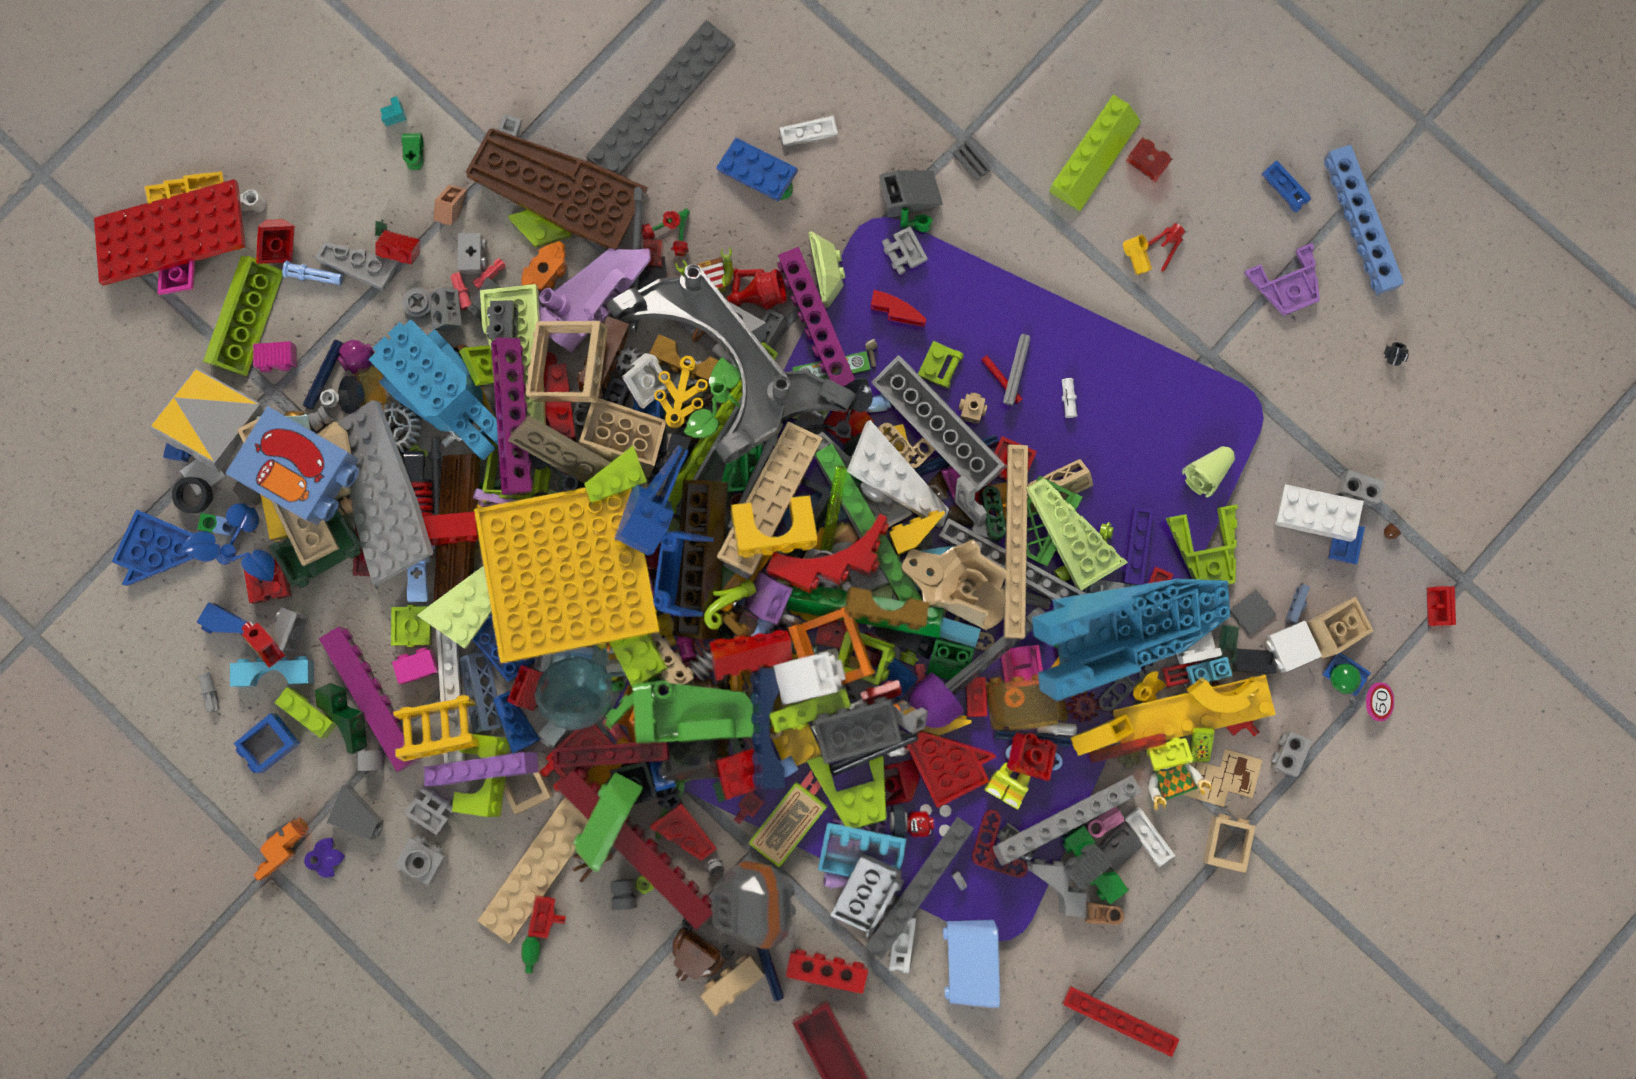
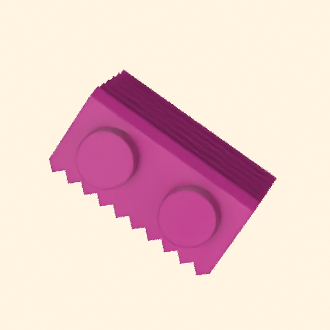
M291 341L253 344L254 367L259 369L260 372H272V369L279 368L280 371H290L291 367H297L296 345Z

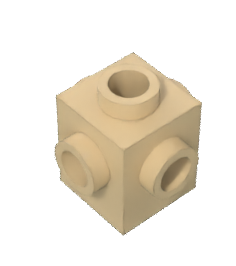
M970 393V395H966L965 399L961 398L958 410H962L960 418L963 421L978 424L981 416H985L987 405L984 404L985 398H981L980 394Z

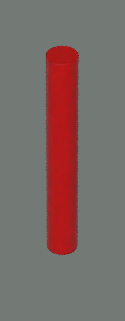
M986 355L981 359L982 362L1006 390L1008 380ZM1017 392L1015 402L1018 404L1023 399Z

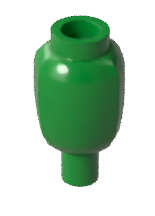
M526 936V939L522 942L521 959L525 964V973H533V965L539 959L540 943L537 940L538 937Z

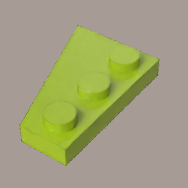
M631 446L584 484L591 503L629 490L636 485L647 483L634 446Z

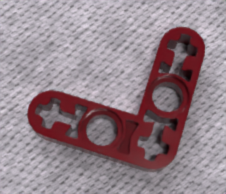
M987 810L983 814L971 855L972 861L978 866L1016 878L1024 877L1028 867L1020 859L1016 858L1010 863L1015 866L1021 863L1023 871H1019L1018 874H1015L1016 870L1009 868V872L1006 871L1009 863L1005 864L1002 868L994 866V860L997 856L992 851V847L995 843L1001 817L997 811ZM992 813L997 818V821L991 824V828H995L994 832L989 829H983L984 825L988 826L989 820L986 819L987 815L991 816ZM989 832L992 839L989 843L981 841L982 833ZM978 844L989 847L988 851L984 849L983 855L986 856V859H982L981 862H978V858L975 857L976 854L981 852V848H977Z

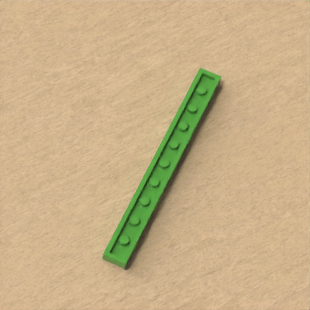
M830 444L815 454L864 536L873 526L876 518L852 476L846 472L847 468L834 445ZM882 534L879 540L881 545L878 551L873 553L878 555V562H880L881 568L888 577L900 601L906 602L910 598L923 601L912 580L901 570L902 563L888 538Z

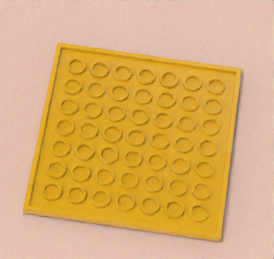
M586 488L474 509L501 664L659 632L645 554L614 539L632 488L591 503Z

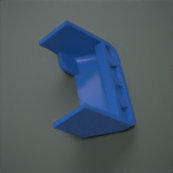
M670 530L666 532L661 541L653 599L654 606L658 611L678 616H702L703 612L675 606L684 539L713 542V538Z

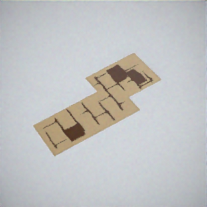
M1225 749L1220 767L1203 762L1188 763L1205 780L1211 783L1212 790L1208 787H1203L1205 791L1203 795L1200 793L1199 786H1197L1198 789L1182 795L1222 807L1225 805L1228 791L1253 798L1263 760Z

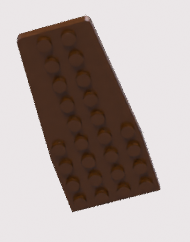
M490 128L466 170L467 177L568 232L607 249L614 250L619 248L635 216L634 189L640 187L645 195L648 191V187L601 166Z

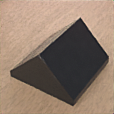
M648 762L635 763L609 771L611 778L616 772L643 787L634 804L658 799L656 797L658 791H656L651 766Z

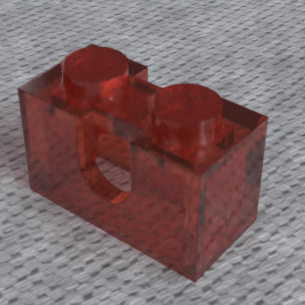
M1142 137L1126 161L1156 183L1173 159L1170 158L1166 151H1158L1154 148L1155 144L1151 140ZM1147 155L1153 156L1155 160H1149Z

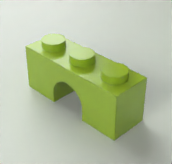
M286 687L275 701V704L319 738H328L337 726L332 718L324 711L308 702L309 699L298 690Z

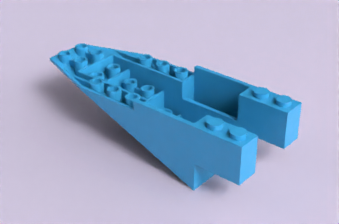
M1173 579L1053 599V611L1032 617L1034 636L1051 646L1058 644L1060 665L1038 672L1040 691L1059 701L1140 672L1142 666L1186 651L1230 618L1228 581Z

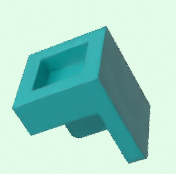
M397 96L390 98L392 105L380 109L382 114L381 120L386 127L407 120L403 105Z

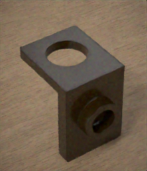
M944 468L927 484L940 500L949 498L946 493L949 489L941 473Z

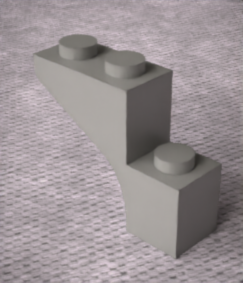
M1034 858V861H1027L1028 870L1053 887L1057 892L1060 913L1065 916L1084 917L1087 893L1081 891L1077 886H1069L1070 877L1063 870L1066 867L1063 861L1053 860L1052 863H1045L1046 860Z

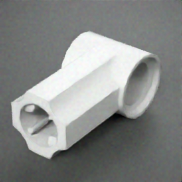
M247 190L244 194H240L242 212L252 210L259 213L265 209L266 201L255 190Z

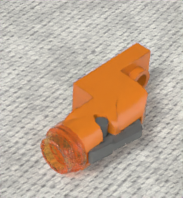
M302 818L293 819L267 833V841L264 842L260 851L268 861L260 864L257 867L258 871L253 874L257 881L268 877L295 855L291 848L309 829L307 823Z

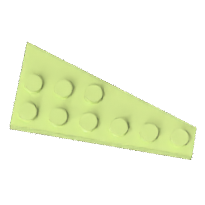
M1045 478L1026 487L1077 589L1082 591L1128 563L1074 510L1075 508L1071 504H1068L1061 497V494Z
M484 566L417 615L465 649L492 613Z

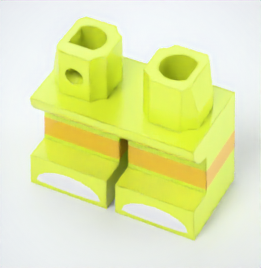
M1005 762L999 770L994 772L984 790L1015 809H1019L1021 801L1029 789L1027 785L1031 777L1020 773L1015 781L1010 778L1013 771L1007 768V763Z

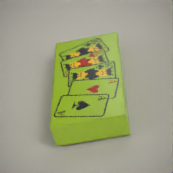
M1193 728L1190 747L1193 762H1210L1214 738L1213 728Z

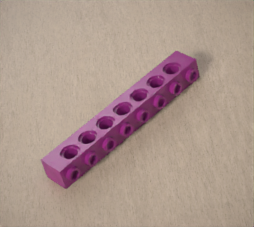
M798 246L779 254L780 262H777L781 273L785 272L787 278L784 279L787 289H792L793 291L792 301L794 306L798 305L801 310L798 312L802 323L806 322L808 328L805 329L808 339H813L815 345L812 348L816 357L820 355L822 362L819 365L823 374L827 372L829 380L845 387L855 378ZM794 268L799 269L798 273L796 274L790 273V271ZM800 285L806 286L802 291L797 290V287ZM806 302H813L811 307H804ZM814 318L820 319L818 324L811 323ZM820 335L828 336L825 341L818 340ZM829 351L835 353L832 358H826L825 354ZM836 368L842 370L839 375H833L832 371Z
M497 338L491 342L501 490L502 495H525L531 492L533 480L530 478L531 460L527 451L508 441L511 432H514L526 418L527 403L524 400L526 385L523 383L524 365L521 359L523 347L520 345V339ZM506 356L511 359V363L506 360ZM507 375L512 377L513 382L508 380ZM509 394L514 397V401L509 398ZM510 413L515 415L516 420L511 418ZM513 451L517 452L518 459L514 457ZM514 470L519 472V478L515 476Z

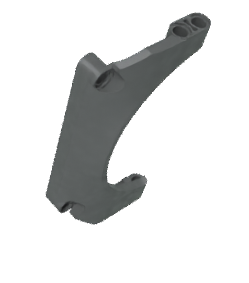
M688 265L685 268L684 277L679 275L661 278L640 290L631 288L608 302L607 309L619 321L629 322L638 319L662 318L684 322L703 330L727 350L738 369L743 396L735 423L727 435L714 447L725 463L733 462L778 433L785 410V405L782 401L789 396L790 380L698 265Z
M806 370L783 371L790 380L789 396L782 401L785 405V410L781 423L807 412L824 410L847 412L856 394L829 379L824 380ZM742 396L738 402L740 405L742 403ZM737 406L734 408L693 480L722 482L726 463L714 447L727 435L735 423L740 410ZM727 491L724 542L731 531L728 524L732 518L731 506L734 505L735 491ZM682 499L676 508V512L680 517ZM724 561L722 562L723 566L749 580L751 574Z

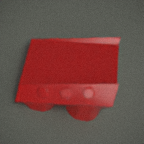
M1016 733L1012 738L1013 742L1009 761L1006 765L1007 768L1014 772L1049 781L1057 744L1050 740L1038 739L1032 733Z

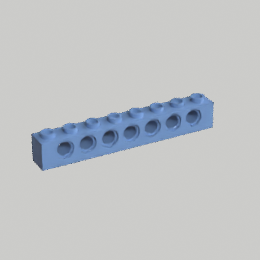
M1351 145L1330 151L1324 157V165L1330 172L1331 183L1336 188L1338 201L1344 209V217L1350 224L1351 236L1356 240L1358 254L1363 258L1364 270L1371 279V288L1376 292V295L1397 289L1404 284L1353 148ZM1339 166L1344 167L1345 172L1341 171ZM1346 183L1350 184L1352 186V189H1349L1346 186ZM1352 200H1355L1359 206H1355ZM1359 217L1365 220V224L1360 222ZM1366 235H1369L1372 241L1367 240ZM1372 252L1377 253L1378 258H1375ZM1379 269L1385 272V276L1379 273Z

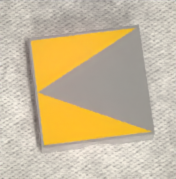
M195 367L148 427L157 438L177 449L188 452L196 460L220 472L242 441L237 429L256 420V417H261L264 410L259 402Z

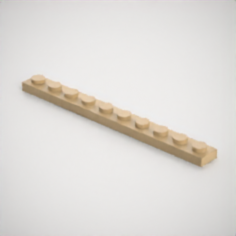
M1028 445L1007 446L1005 570L1009 573L1005 578L1004 638H1025Z

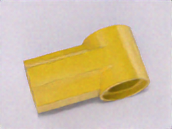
M1138 235L1123 242V250L1130 257L1136 275L1152 270L1146 251L1148 249V242L1144 235Z

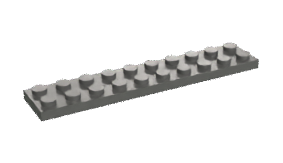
M706 20L590 150L586 158L593 164L621 175L735 46V42Z

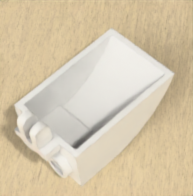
M826 652L775 665L774 670L782 704L840 691L839 687L842 686L841 680L846 679L841 660L836 661L835 655H832L831 652Z

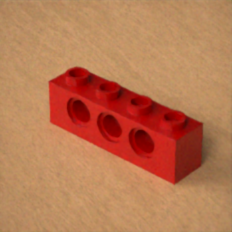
M795 949V951L790 952L785 977L860 994L864 993L868 967H864V963L853 961V964L845 963V959L834 957L833 960L827 959L826 955L821 953H814L813 956L806 954L807 951L802 949ZM810 961L814 967L812 970L806 971L803 969L802 964ZM824 966H831L833 972L830 975L823 974L821 970ZM850 970L852 972L851 978L843 979L841 977L842 971Z

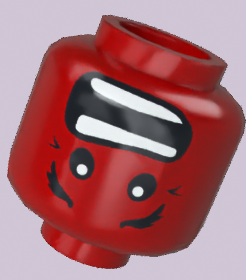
M927 811L910 812L907 817L906 833H910V836L913 838L929 836L930 830L934 829L933 818H929Z

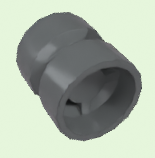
M636 879L610 881V891L614 894V897L611 898L612 910L637 908V896L633 895L636 891Z

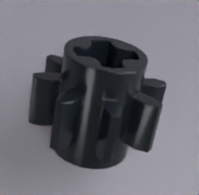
M1394 342L1391 347L1386 346L1384 358L1387 359L1389 364L1399 366L1402 361L1407 362L1409 350L1406 349L1407 346L1405 344Z
M673 787L660 790L656 794V797L659 799L657 804L661 808L664 807L667 811L670 808H677L679 801H682L678 796L680 791Z

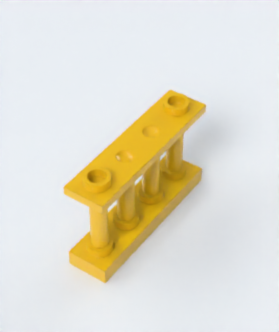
M461 695L453 700L414 708L403 707L399 711H394L393 715L401 721L403 720L404 745L402 748L395 749L396 757L404 762L479 747L478 738L469 733L467 707L475 706V701L469 696ZM459 709L461 734L458 737L452 738L450 737L448 711ZM440 713L442 738L439 741L433 742L431 741L430 715ZM422 716L423 742L419 745H413L411 719Z

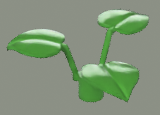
M724 358L717 362L709 378V385L714 396L712 398L713 413L711 414L708 409L696 410L690 416L684 431L687 436L706 438L716 432L719 427V421L714 418L717 413V402L725 403L730 399L739 409L741 407L728 390L734 388L740 381L738 369Z

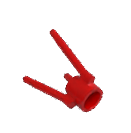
M1174 223L1170 228L1167 227L1162 233L1148 242L1149 247L1163 236L1166 237V240L1161 244L1162 247L1169 242H1175L1161 269L1162 272L1165 271L1176 249L1183 241L1182 236L1185 234V230L1177 223Z

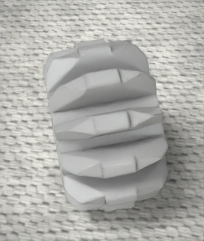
M627 345V350L623 349L621 356H616L618 357V363L615 371L619 370L618 374L620 376L624 373L626 374L633 368L631 364L643 355L642 352L638 353L637 347L631 351V346ZM628 358L631 360V364L629 365L626 363V359Z

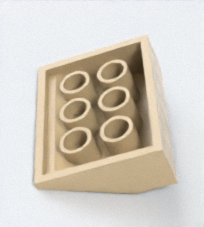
M598 398V402H591L578 444L609 462L614 461L631 446H634L645 477L649 478L655 466L666 421Z

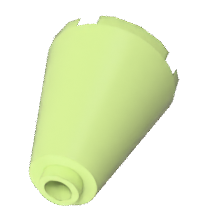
M1222 446L1190 463L1182 471V474H1185L1187 477L1185 479L1186 484L1199 495L1206 494V497L1212 496L1235 460L1234 452L1231 448Z

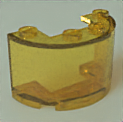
M1033 674L1028 679H1024L1023 676L1012 677V681L1002 680L1001 677H992L990 681L986 682L992 729L1004 730V727H1008L1010 730L1030 729L1058 724L1057 720H1061V722L1068 720L1066 698L1057 701L1040 691L1038 674Z

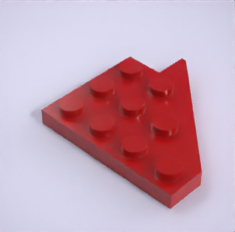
M923 730L917 732L918 741L906 745L937 808L990 782L982 764L996 758L993 752Z

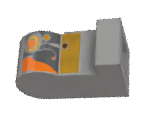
M607 642V673L610 678L626 676L610 643Z
M904 700L892 705L896 722L903 728L914 734L926 727L928 711L921 707L917 710Z

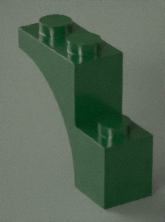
M332 683L315 689L316 707L328 714L336 723L344 738L347 753L353 755L366 748L367 737L364 712L347 705L346 689Z

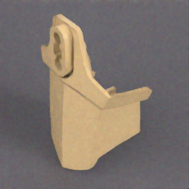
M974 540L954 546L941 555L911 549L901 565V570L922 591L923 601L930 602L929 606L942 607L985 630L994 627L1004 618L1005 591L1002 588V584L1009 572L982 556L980 547ZM910 562H913L915 567L911 566ZM926 571L930 572L931 576H928Z

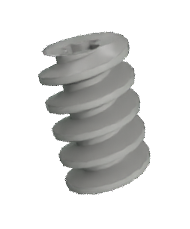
M702 650L704 657L702 658L697 655L698 662L696 663L691 660L690 663L693 672L705 682L703 675L710 677L709 670H714L711 651Z

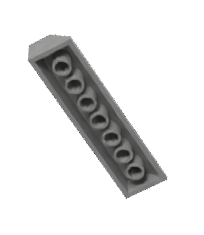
M898 355L871 382L960 476L964 475L969 481L973 482L976 492L993 481L1007 467L901 356Z

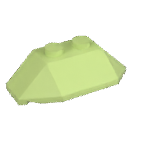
M808 232L822 303L825 308H829L843 288V279L846 278L844 268H840L839 264L842 261L840 250H836L833 243L814 232Z

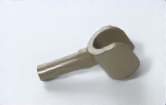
M872 339L866 342L865 348L870 356L871 367H875L873 350L877 349L878 346L876 341Z

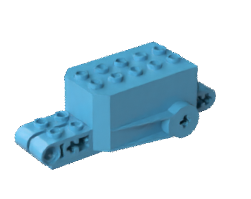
M411 319L405 325L399 322L388 332L392 338L388 339L384 336L373 347L376 353L369 358V361L384 375L379 383L400 404L408 407L410 411L441 432L454 431L484 460L496 449L487 438L490 437L498 445L496 418L483 406L482 389L479 385L475 386L459 354L435 329L426 335ZM473 422L481 428L480 431L472 425Z

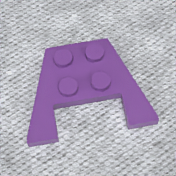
M1313 243L1298 248L1295 251L1302 268L1269 282L1261 264L1244 272V275L1283 317L1320 301L1318 280L1315 274L1316 263L1313 257Z

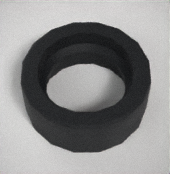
M185 477L175 483L172 489V499L179 510L185 513H199L210 506L213 492L211 486L204 479ZM189 484L198 485L202 492V499L196 506L187 505L183 499V491Z

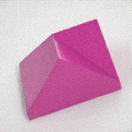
M192 260L187 264L159 271L157 294L164 295L193 289L195 261Z

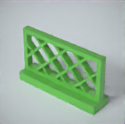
M1039 476L1037 481L1043 479L1044 477ZM1047 480L1058 492L1067 494L1065 501L1071 504L1076 511L1082 496ZM1028 496L1027 517H1030L1033 527L1027 528V531L1034 529L1037 540L1026 542V556L1042 565L1048 566L1056 547L1049 533L1046 537L1039 538L1037 528L1045 525L1044 523L1035 525L1032 515L1038 514V511L1031 513L1029 505L1032 499ZM1038 542L1040 550L1037 556L1030 554L1028 545Z

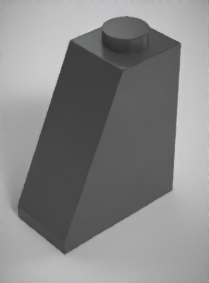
M342 785L327 823L369 840L376 839V836L379 837L383 829L381 825L383 822L382 818L352 786Z

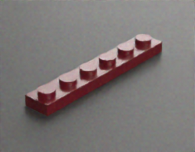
M669 741L553 749V767L555 769L669 761Z

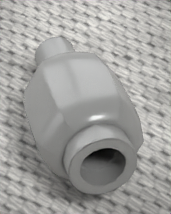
M864 482L859 486L862 489V494L875 503L883 502L889 506L893 501L882 491Z

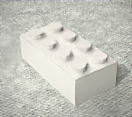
M1285 484L1282 488L1274 525L1352 542L1356 539L1364 501Z

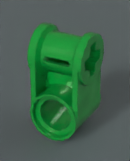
M422 133L402 134L403 160L407 163L409 169L417 171L422 168L424 163Z

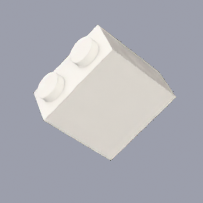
M1306 621L1298 622L1265 637V645L1275 658L1273 660L1274 665L1281 672L1290 671L1322 657Z

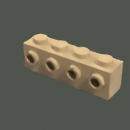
M659 632L650 634L668 669L657 675L658 678L669 683L692 686L694 680L692 670L682 664V658L677 652L674 653L671 650L669 641L665 637L662 638Z

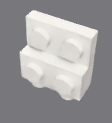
M646 353L631 364L633 368L622 376L640 408H645L655 399L654 393L657 390L665 391L667 389L665 384L659 380V374L662 372V369L659 366L658 359L654 355ZM666 374L662 375L661 379L667 380L668 377Z

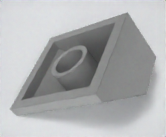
M281 607V610L275 616V630L280 650L296 652L309 616Z

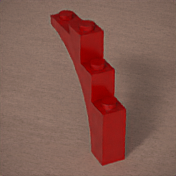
M879 514L873 526L861 539L833 555L802 559L788 557L775 552L766 569L767 573L809 593L812 592L813 588H817L820 582L819 576L841 585L842 581H846L849 576V568L871 577L873 572H877L880 565L878 555L873 552L878 551L881 545L879 540L882 534L885 535L888 531L887 517Z

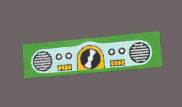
M866 351L845 356L853 375L871 370ZM822 361L792 367L793 371L806 370L824 380L829 379L827 372L823 374L819 365ZM836 368L832 371V374L839 375L842 370Z

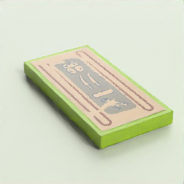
M795 782L748 844L780 867L827 808V805L798 782Z

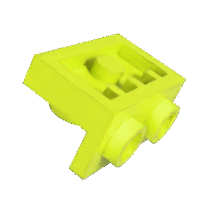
M1177 737L1162 744L1161 742H1154L1148 746L1146 751L1154 771L1193 762L1186 738L1180 739Z

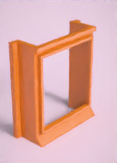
M845 607L811 621L789 627L788 629L798 658L801 659L815 655L807 630L844 617L861 668L845 673L846 679L841 680L842 685L875 673L869 661L855 618H851L848 613H844Z

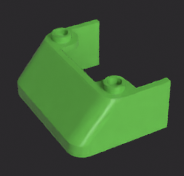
M616 772L607 786L602 785L598 793L600 799L582 835L578 833L573 842L576 845L574 850L589 868L596 872L600 870L610 853L611 847L625 819L643 789L639 784Z

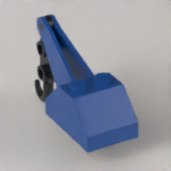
M678 445L673 452H668L665 458L664 455H660L652 471L657 476L649 487L645 489L636 485L632 488L614 539L648 556L655 551L666 534L674 513L668 498L679 470L687 456V449ZM669 474L668 479H667V481H666V483H665V485H664V487H663V489H662L660 495H659V496L656 495V493L658 492V490H659V488L661 487L662 483L664 482V480L666 479L667 475Z

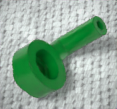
M906 207L901 209V228L906 229L910 226L919 232H927L932 228V218L930 216L921 214L908 221L909 209Z

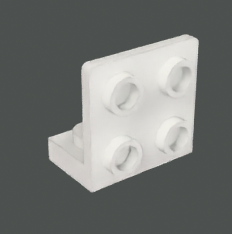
M1212 632L1208 633L1186 651L1177 654L1179 665L1222 656L1221 649L1215 648Z

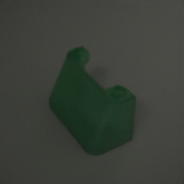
M338 507L334 516L327 521L339 549L306 566L301 564L289 537L280 544L275 542L268 546L291 587L298 586L303 588L310 584L309 580L350 557L352 559L361 554V543L344 509Z

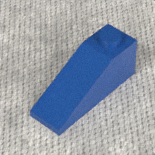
M208 602L196 623L202 625L201 629L210 634L212 632L242 634V627L248 622L221 606Z

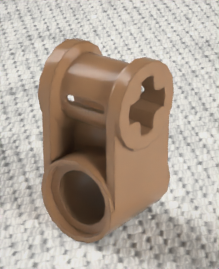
M1086 902L1088 906L1086 923L1119 925L1123 922L1124 912L1118 906ZM1112 910H1118L1119 917L1116 920H1111L1109 917Z

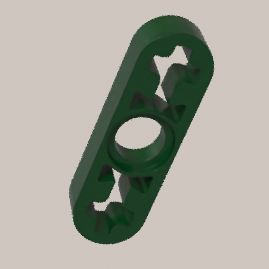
M988 486L981 495L982 506L987 512L985 520L986 531L991 540L999 541L1006 533L1001 497L996 487ZM988 493H991V496H994L992 504H990V496H987ZM996 510L999 516L991 517L988 511ZM995 523H997V531H1000L999 534H996V531H993Z

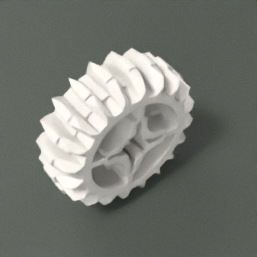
M392 403L391 408L386 404L384 405V414L386 419L389 417L388 424L398 450L404 453L405 447L408 449L412 448L411 442L417 443L414 437H420V434L416 432L421 429V426L416 425L420 420L415 418L416 414L411 412L408 407L404 408L403 404H399L397 407L395 403ZM398 415L405 416L408 425L401 424ZM407 433L406 436L402 440H400L401 435Z

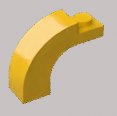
M1201 677L1187 688V691L1196 701L1212 711L1233 713L1250 706L1251 703L1247 697L1257 694L1262 685L1257 679L1251 677L1236 690L1230 693H1219L1211 687L1207 680Z

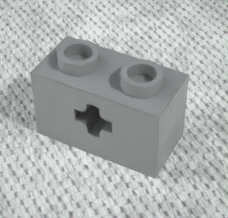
M458 233L457 270L461 275H480L487 268V259L484 257V250H487V240L481 233Z

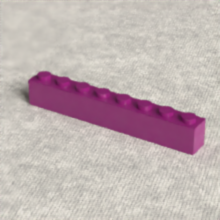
M338 626L320 637L319 640L358 707L364 712L365 719L396 772L403 771L421 760V758L403 762L396 757L395 749L402 748L404 745V730L400 723L401 720L393 715L394 711L390 706L392 702L388 695L383 694L381 691L382 685L380 681L371 674L372 668L367 661L364 662L361 657L363 653L360 647L354 645L351 640L353 638L352 633L348 628L345 629Z

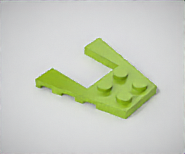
M1237 504L1217 508L1224 546L1196 552L1193 550L1187 514L1166 518L1192 579L1228 581V584L1235 583L1236 558H1234V549L1237 547V540H1235Z
M819 756L807 760L808 765L844 826L858 829L886 820L883 756L869 761L874 781L836 792L828 763L824 764L823 757Z

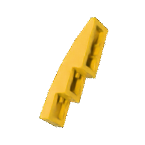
M221 171L184 175L183 179L166 180L164 184L147 185L144 187L147 202L150 204L152 201L163 198L168 199L174 195L222 183L224 180Z

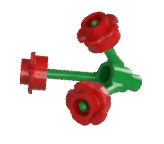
M686 208L678 213L666 211L663 215V223L655 227H651L649 223L646 225L642 224L641 235L643 239L651 241L655 237L654 231L665 226L669 229L679 227V241L673 242L671 251L676 256H685V253L689 252L688 243L683 241L685 221L690 211Z

